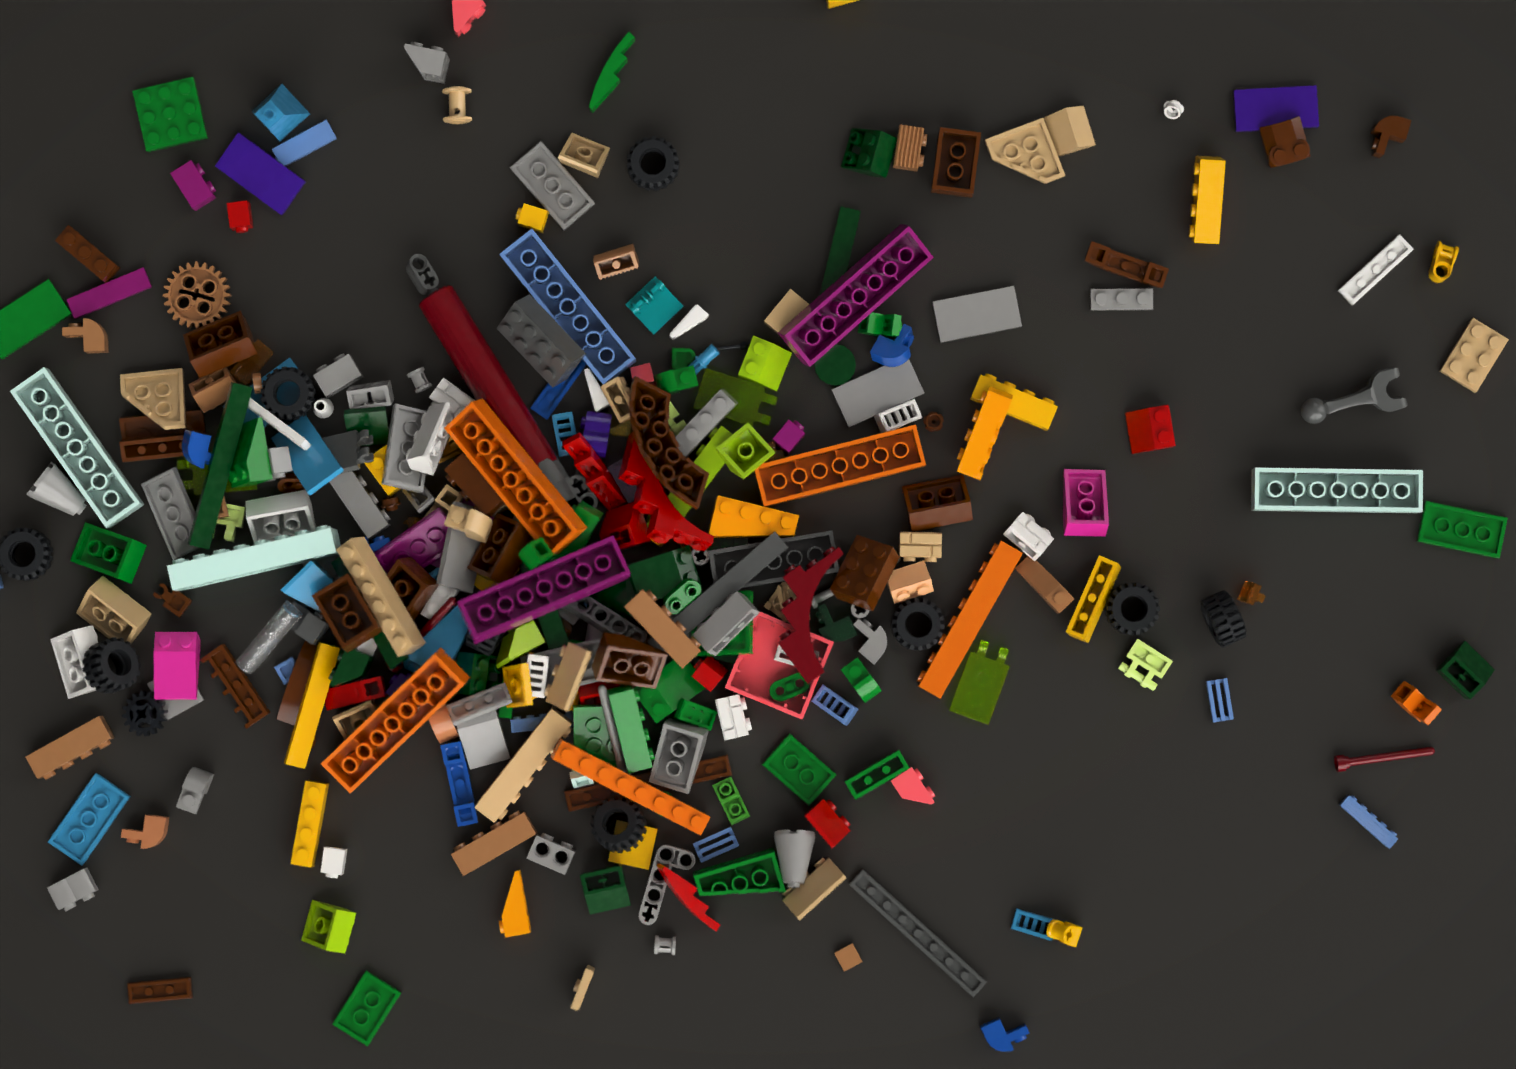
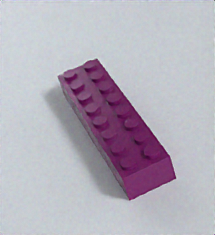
M900 224L784 326L778 334L801 363L811 367L934 257L910 226Z
M613 535L458 601V609L475 645L630 578L631 573Z

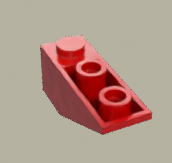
M378 676L329 688L325 699L326 711L388 697L384 677Z

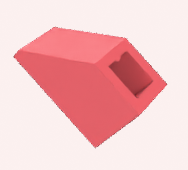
M452 0L453 24L457 36H460L462 33L466 34L472 27L471 22L475 18L479 19L484 14L486 5L483 0Z
M909 767V769L890 780L901 798L926 804L934 803L932 798L935 797V794L929 786L925 788L921 782L924 778L918 768L913 770L912 767Z

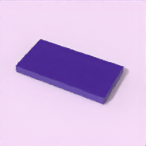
M1317 85L1233 90L1235 132L1260 131L1259 127L1276 124L1296 116H1300L1303 128L1319 127Z
M240 132L237 133L215 165V167L280 215L285 213L306 183L304 179Z

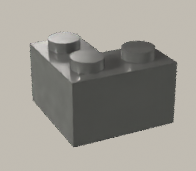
M294 601L280 622L312 645H318L330 626L321 612L315 611L314 613L310 610L311 607L302 602Z

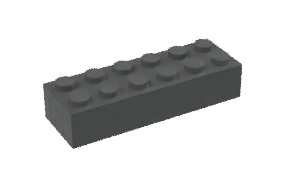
M833 531L783 538L782 540L788 548L742 588L785 581L783 576L786 575L784 570L793 564L796 567L800 565L806 571L808 563L815 558L817 561H820L825 557L823 553L832 546L835 548ZM762 542L708 551L713 583L717 582ZM838 560L829 567L825 574L837 573L839 571Z

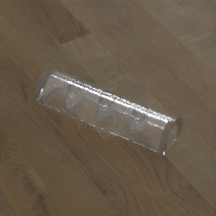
M288 600L285 601L237 658V666L247 674L254 673L303 614Z

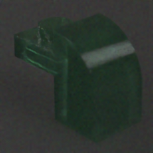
M826 604L817 607L818 612H815L818 621L820 624H825V627L818 629V631L824 638L833 642H842L857 635L849 616L833 622Z

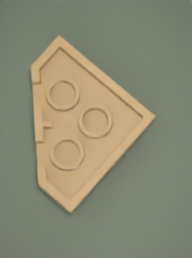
M1043 118L985 139L990 157L997 163L1044 184L1065 177L1064 170Z
M183 368L120 375L121 395L123 398L165 430L186 428Z

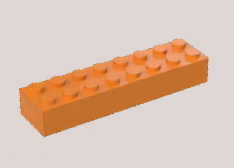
M483 399L472 401L444 428L534 540L541 537L544 539L554 553L553 556L560 554L588 528Z
M915 424L763 463L754 471L763 506L769 507L925 467L926 462Z
M440 647L327 756L321 765L351 794L469 680V675Z

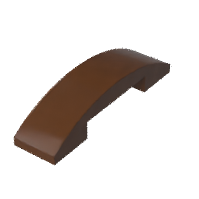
M1093 241L1090 242L1084 260L1113 274L1161 289L1169 268L1155 263L1145 262L1111 250L1110 247Z
M308 641L304 642L288 681L277 720L295 726L318 645H312Z

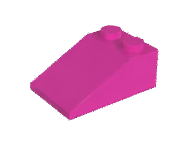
M1064 469V536L1105 537L1109 526L1105 470Z
M155 632V700H197L201 640L197 632Z

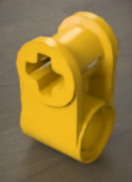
M1442 241L1437 242L1429 270V278L1433 282L1441 283L1451 275L1459 251L1458 246L1451 247L1442 244ZM1437 267L1443 269L1444 277L1436 274Z
M1053 919L1047 926L1046 934L1049 938L1076 947L1083 927Z

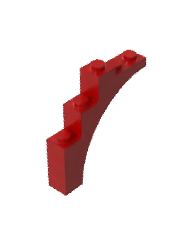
M632 432L628 436L618 479L625 481L629 485L637 486L632 508L639 510L643 514L651 515L646 537L653 539L656 543L663 544L673 539L676 543H684L697 551H705L713 544L714 536L698 529L686 520L666 496L659 479L645 462Z

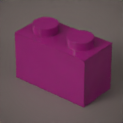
M190 160L170 173L193 210L197 211L216 199L214 195L216 189L210 180L206 182L202 176L205 172L199 163L195 164Z
M788 420L773 438V443L789 455L805 436V432H803L804 427L796 420L793 422Z

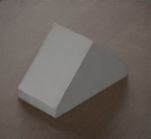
M425 485L422 493L402 489V492L420 514L423 515L434 505L436 498Z

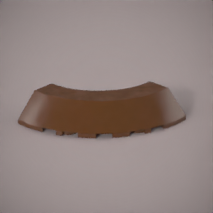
M634 376L630 388L629 414L638 448L645 462L659 481L680 500L698 509L709 473L697 466L689 457L685 458L678 448L679 444L673 431H670L668 424L671 394Z

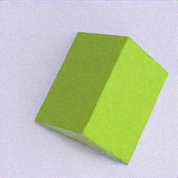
M748 422L716 448L729 470L743 480L775 454V451Z

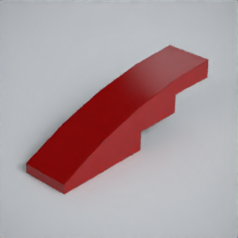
M580 432L562 441L563 448L574 459V466L585 477L586 485L608 510L626 502V498L609 470Z
M658 863L657 868L678 900L696 918L712 930L717 931L720 924L705 914L709 906L693 896L698 888Z

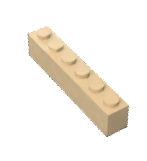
M365 537L350 538L337 548L339 556L397 656L410 655L425 645V640Z
M552 706L478 800L474 808L494 823L497 819L502 820L508 812L506 807L510 802L514 804L521 796L519 791L523 786L526 788L534 779L532 774L535 770L540 771L547 762L544 759L549 753L552 754L561 737L566 738L573 728L570 727L572 721Z

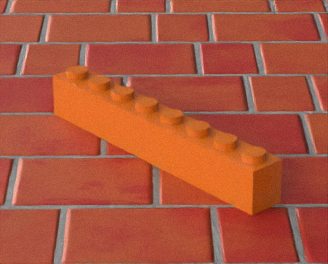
M1000 541L999 544L994 543L989 552L992 556L988 562L984 561L978 572L982 574L978 581L975 579L972 581L968 589L971 591L969 597H964L958 606L961 609L958 616L953 615L948 624V627H950L948 634L943 633L937 643L940 645L937 653L932 652L927 661L930 664L927 671L922 670L917 678V681L920 682L918 687L941 699L1023 554L1003 541Z
M561 738L550 756L553 760L700 836L710 819L708 814Z

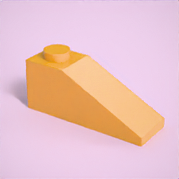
M516 870L503 910L502 921H499L500 932L505 933V938L532 932L521 870Z

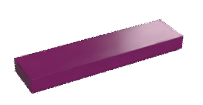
M143 267L66 300L74 319H78L152 288V285Z

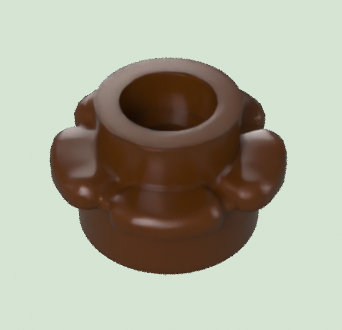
M935 411L929 412L923 419V423L926 425L925 428L930 432L939 431L943 427L944 418Z
M398 496L382 499L383 505L381 508H386V512L399 509L398 505L401 502Z

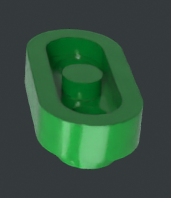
M693 578L683 580L665 596L663 605L673 615L681 613L700 596V584ZM690 588H694L692 593H688ZM678 602L676 607H672L673 603Z
M795 673L774 682L770 687V695L776 701H784L806 692L810 683L807 684L800 673ZM797 679L803 680L802 687L795 685ZM778 687H782L784 689V693L782 695H778L776 693V689Z

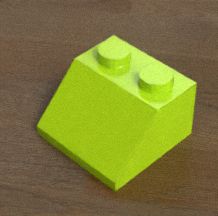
M753 336L738 377L777 392L792 353L774 343Z
M534 620L508 630L509 634L503 638L496 662L497 669L526 655L545 643Z
M312 900L301 941L326 951L345 954L356 913L342 907Z

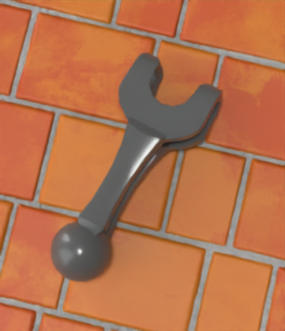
M1391 367L1375 371L1369 377L1367 385L1352 394L1331 400H1321L1315 397L1305 400L1301 406L1302 418L1310 424H1318L1326 418L1327 414L1357 405L1372 404L1377 409L1386 412H1393L1407 407L1406 398H1391L1386 392V386L1389 381L1400 376L1399 368Z

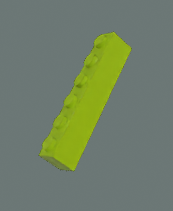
M723 426L719 429L715 427L708 436L711 439L706 446L702 444L696 452L698 457L694 463L709 473L704 491L725 465L716 448L733 434ZM673 493L666 494L677 511L685 517L692 507ZM649 514L648 517L645 519V520L648 522V523L646 524L647 527L649 526V521H650V517H651L650 514Z

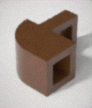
M1388 116L1380 120L1370 133L1378 136V138L1374 137L1371 149L1374 150L1372 156L1381 158L1385 153L1388 140L1403 143L1407 138L1412 120L1400 116Z

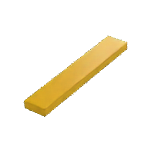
M321 642L318 644L284 764L303 769L306 768L331 680H329V676L333 668H335L339 655V647Z

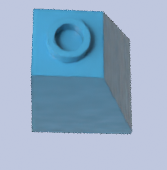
M282 83L252 110V113L280 142L310 115L305 107Z
M311 560L281 591L321 612L311 595L336 580L316 560Z
M458 605L423 637L426 644L408 655L409 658L404 661V669L415 673L440 647L455 661L469 632L458 609Z

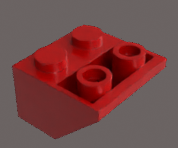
M633 502L607 511L599 533L601 540L614 535L620 551L651 541L650 538L646 537L648 528L644 514L632 508Z

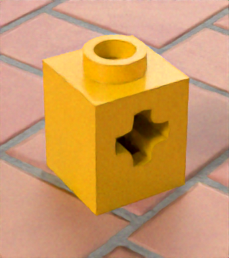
M524 203L522 208H518L516 220H518V225L543 233L549 213L547 210Z

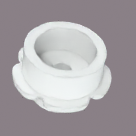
M1177 100L1164 103V114L1169 119L1179 118L1184 111L1183 105Z

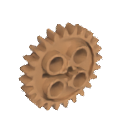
M195 261L194 267L190 263H187V269L179 266V274L172 271L175 278H167L171 284L170 286H164L168 293L163 294V297L169 299L164 305L171 306L167 313H175L172 319L178 320L180 318V325H184L187 322V328L191 329L193 324L197 329L200 328V324L205 326L208 322H214L216 317L221 319L220 313H227L224 305H231V303L226 301V298L232 297L231 294L226 293V290H229L231 287L224 285L227 278H220L222 275L220 270L214 273L215 267L213 265L208 269L207 263L204 262L202 267H200L199 263ZM194 278V286L186 288V280ZM209 283H214L215 285L212 293H206L205 287ZM185 290L195 294L199 291L203 296L215 298V301L199 297L196 299L191 295L181 294L179 291ZM183 298L189 299V305L186 308L180 307V301ZM208 303V312L201 313L200 306Z

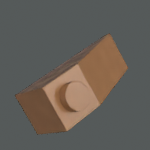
M1027 556L1015 567L1017 572L1057 614L1074 600L1071 594L1037 560L1033 561Z

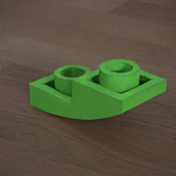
M731 776L712 785L731 825L750 817Z

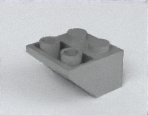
M417 42L404 45V49L424 80L445 84L450 59L447 53L443 51V48L431 46V49L425 48L423 44Z

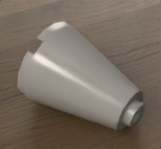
M53 462L49 463L48 467L26 494L30 498L72 516L76 513L80 515L87 506L84 503L86 501L84 496Z
M778 830L774 832V841L783 883L787 884L789 888H800V884L805 882L816 838L813 831L797 830L790 832V830Z

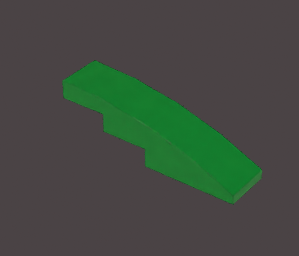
M630 32L625 35L614 49L600 74L589 104V109L592 113L620 84V79L616 75L628 62L627 57L623 54L635 42V37Z

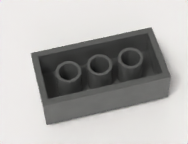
M530 294L516 301L496 328L552 388L567 380L586 355L582 348Z

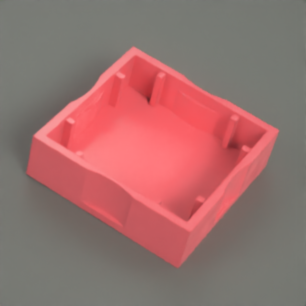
M760 612L753 619V654L738 655L725 688L803 719L820 676L810 682L808 690L802 694L784 701H776L771 697L770 687L774 682L799 673L795 666L774 660L778 642L781 640L779 636L788 630L792 633L794 628L782 620ZM810 632L812 646L815 651L820 652L818 661L822 668H824L834 642ZM780 653V658L790 660L787 655ZM797 679L795 685L802 687L803 680ZM778 687L776 689V693L778 695H782L784 693V689L782 687Z

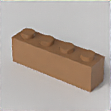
M642 590L625 608L681 668L685 667L701 652L698 648L701 644L693 636L689 639L685 635L686 628L679 621L674 623L670 619L671 612L664 605L660 608L655 603L657 598L650 590L647 592Z
M98 716L27 755L26 759L36 778L44 777L47 780L56 775L55 771L62 767L65 770L75 764L73 761L81 757L83 760L93 754L92 750L99 747L101 750L111 744L110 740L115 737L104 716Z
M518 810L508 816V822L502 824L499 821L490 827L492 831L484 835L482 831L473 836V842L466 845L463 842L454 847L455 852L451 856L462 875L465 876L536 835L537 831L526 812L520 813Z

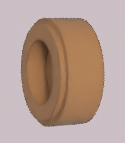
M252 373L254 394H261L260 391L263 389L261 374Z

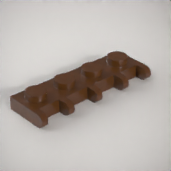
M225 643L200 659L202 663L209 660L215 669V672L210 676L214 679L219 675L227 687L222 694L226 696L231 693L239 705L234 709V712L238 713L242 710L249 720L244 725L246 729L271 713Z

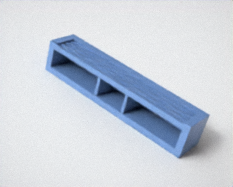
M573 711L565 712L563 715L572 721L570 727H573ZM539 714V717L527 715L523 719H521V716L513 717V720H510L511 732L533 731L546 714Z
M1346 795L1338 805L1385 847L1390 849L1398 840L1397 834L1392 830L1389 831L1386 828L1387 825L1382 821L1379 822L1376 819L1377 816L1372 812L1366 811V806L1357 803V798L1353 795Z

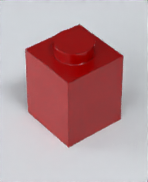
M247 200L226 203L229 226L233 231L245 233L248 232L249 228H254L251 205Z
M707 656L705 660L700 658L693 668L696 671L692 677L711 692L729 670L712 656Z

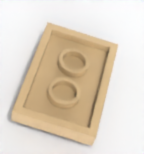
M1472 318L1440 369V372L1476 393L1509 339Z

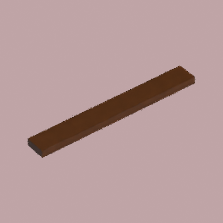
M728 755L701 760L692 784L732 775ZM651 772L635 775L636 778L662 791L670 789L650 783ZM600 783L564 791L569 812L597 806L598 804L602 805V801L605 799L610 801V797L618 799L620 796L628 799Z

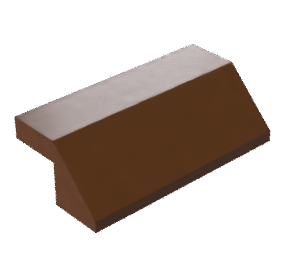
M201 409L186 410V428L170 430L163 429L147 415L120 417L122 440L119 444L122 462L184 456L182 441L185 429L206 434L203 411Z

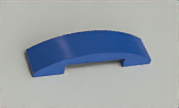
M461 741L442 744L440 747L444 766H446L457 826L478 823L477 810L474 808L475 799Z

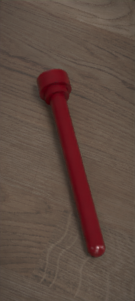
M450 597L419 631L422 637H425L456 604V598ZM404 662L390 670L399 673L404 667Z
M1425 747L1352 758L1336 755L1334 756V764L1337 772H1343L1349 769L1350 766L1433 755L1435 749L1433 747Z

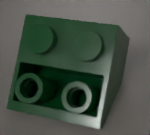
M852 128L841 168L872 177L886 178L897 138L880 130Z
M1465 640L1436 669L1464 699L1469 700L1486 684L1495 670Z
M342 648L337 659L340 663L337 668H333L329 676V680H331L330 685L337 687L365 677L375 657L355 649L347 653Z
M458 652L457 664L470 678L456 694L474 695L501 684L503 672L502 667L498 669L496 667L498 656Z
M622 864L580 874L590 915L631 906Z

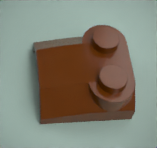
M1300 116L1276 124L1259 127L1270 168L1293 163L1311 156L1310 146L1307 143Z

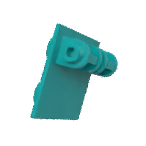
M656 276L625 304L653 335L684 307Z

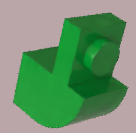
M872 312L859 323L858 333L896 338L902 329V315H884Z
M694 365L665 371L653 376L656 387L671 395L679 393L681 390L699 386Z
M542 537L528 543L518 553L519 558L528 571L550 563L558 557V555L553 556L554 553Z
M858 657L841 669L864 703L882 691Z

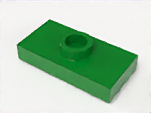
M681 698L674 718L711 731L718 711Z

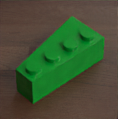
M773 848L693 871L699 896L755 892L768 893L775 891L786 892Z

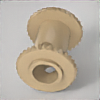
M461 86L444 88L442 93L449 95V116L444 117L443 121L450 124L471 122L472 117L466 116L465 94L471 93V89Z

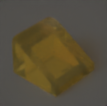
M629 419L610 429V434L612 436L628 437L632 433L631 421Z

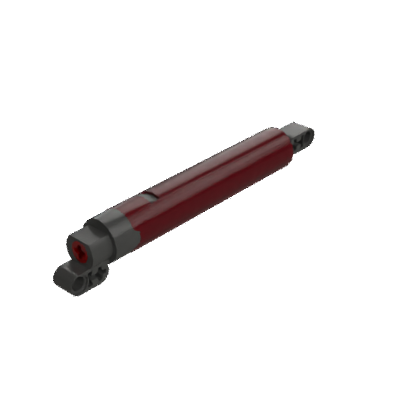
M414 254L406 265L407 274L417 290L423 295H428L421 300L419 308L476 400L483 399L567 503L571 502L572 505H578L582 500H587L592 507L596 508L598 500L586 485V479L581 475L569 477L453 286L448 285L438 289V276L427 258L422 254ZM412 263H419L421 265V269L414 268Z

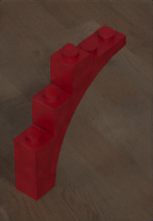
M832 546L823 553L825 557L820 561H817L815 558L808 563L806 571L800 565L796 567L794 564L784 570L786 575L783 576V579L797 598L793 600L790 597L781 604L783 608L780 610L794 628V631L791 633L788 630L779 636L781 641L778 644L807 684L825 672L816 657L811 643L809 629L810 607L814 592L821 578L829 567L844 554L839 547L835 549Z

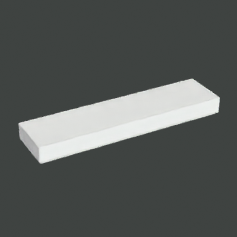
M1399 234L1338 290L1339 293L1351 306L1354 305L1414 249Z
M250 398L248 409L262 417L264 421L304 451L309 449L311 444L304 437Z

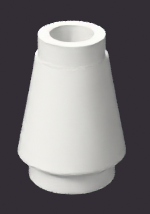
M320 398L313 405V411L319 418H328L334 410L333 403L327 398ZM320 403L324 404L323 410H318Z

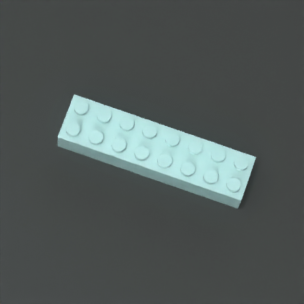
M43 367L10 391L106 528L111 529L145 505L50 369Z
M1251 469V511L1423 512V470Z
M323 525L315 527L314 532L301 530L294 532L295 536L292 537L285 534L274 537L275 541L271 542L266 539L255 541L254 546L241 544L233 546L234 550L232 551L229 549L215 550L211 556L203 553L194 555L193 560L185 558L173 560V564L167 566L172 590L185 591L297 565L311 560L339 555L336 550L341 546L338 531L331 528V526Z

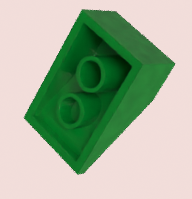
M262 417L243 423L228 478L232 488L253 486L273 479Z
M85 522L70 561L132 584L147 545Z
M675 660L664 666L656 689L637 686L634 688L638 690L640 702L656 724L678 708L681 698L690 700L705 689L703 685L692 677L696 670L690 662L683 668Z

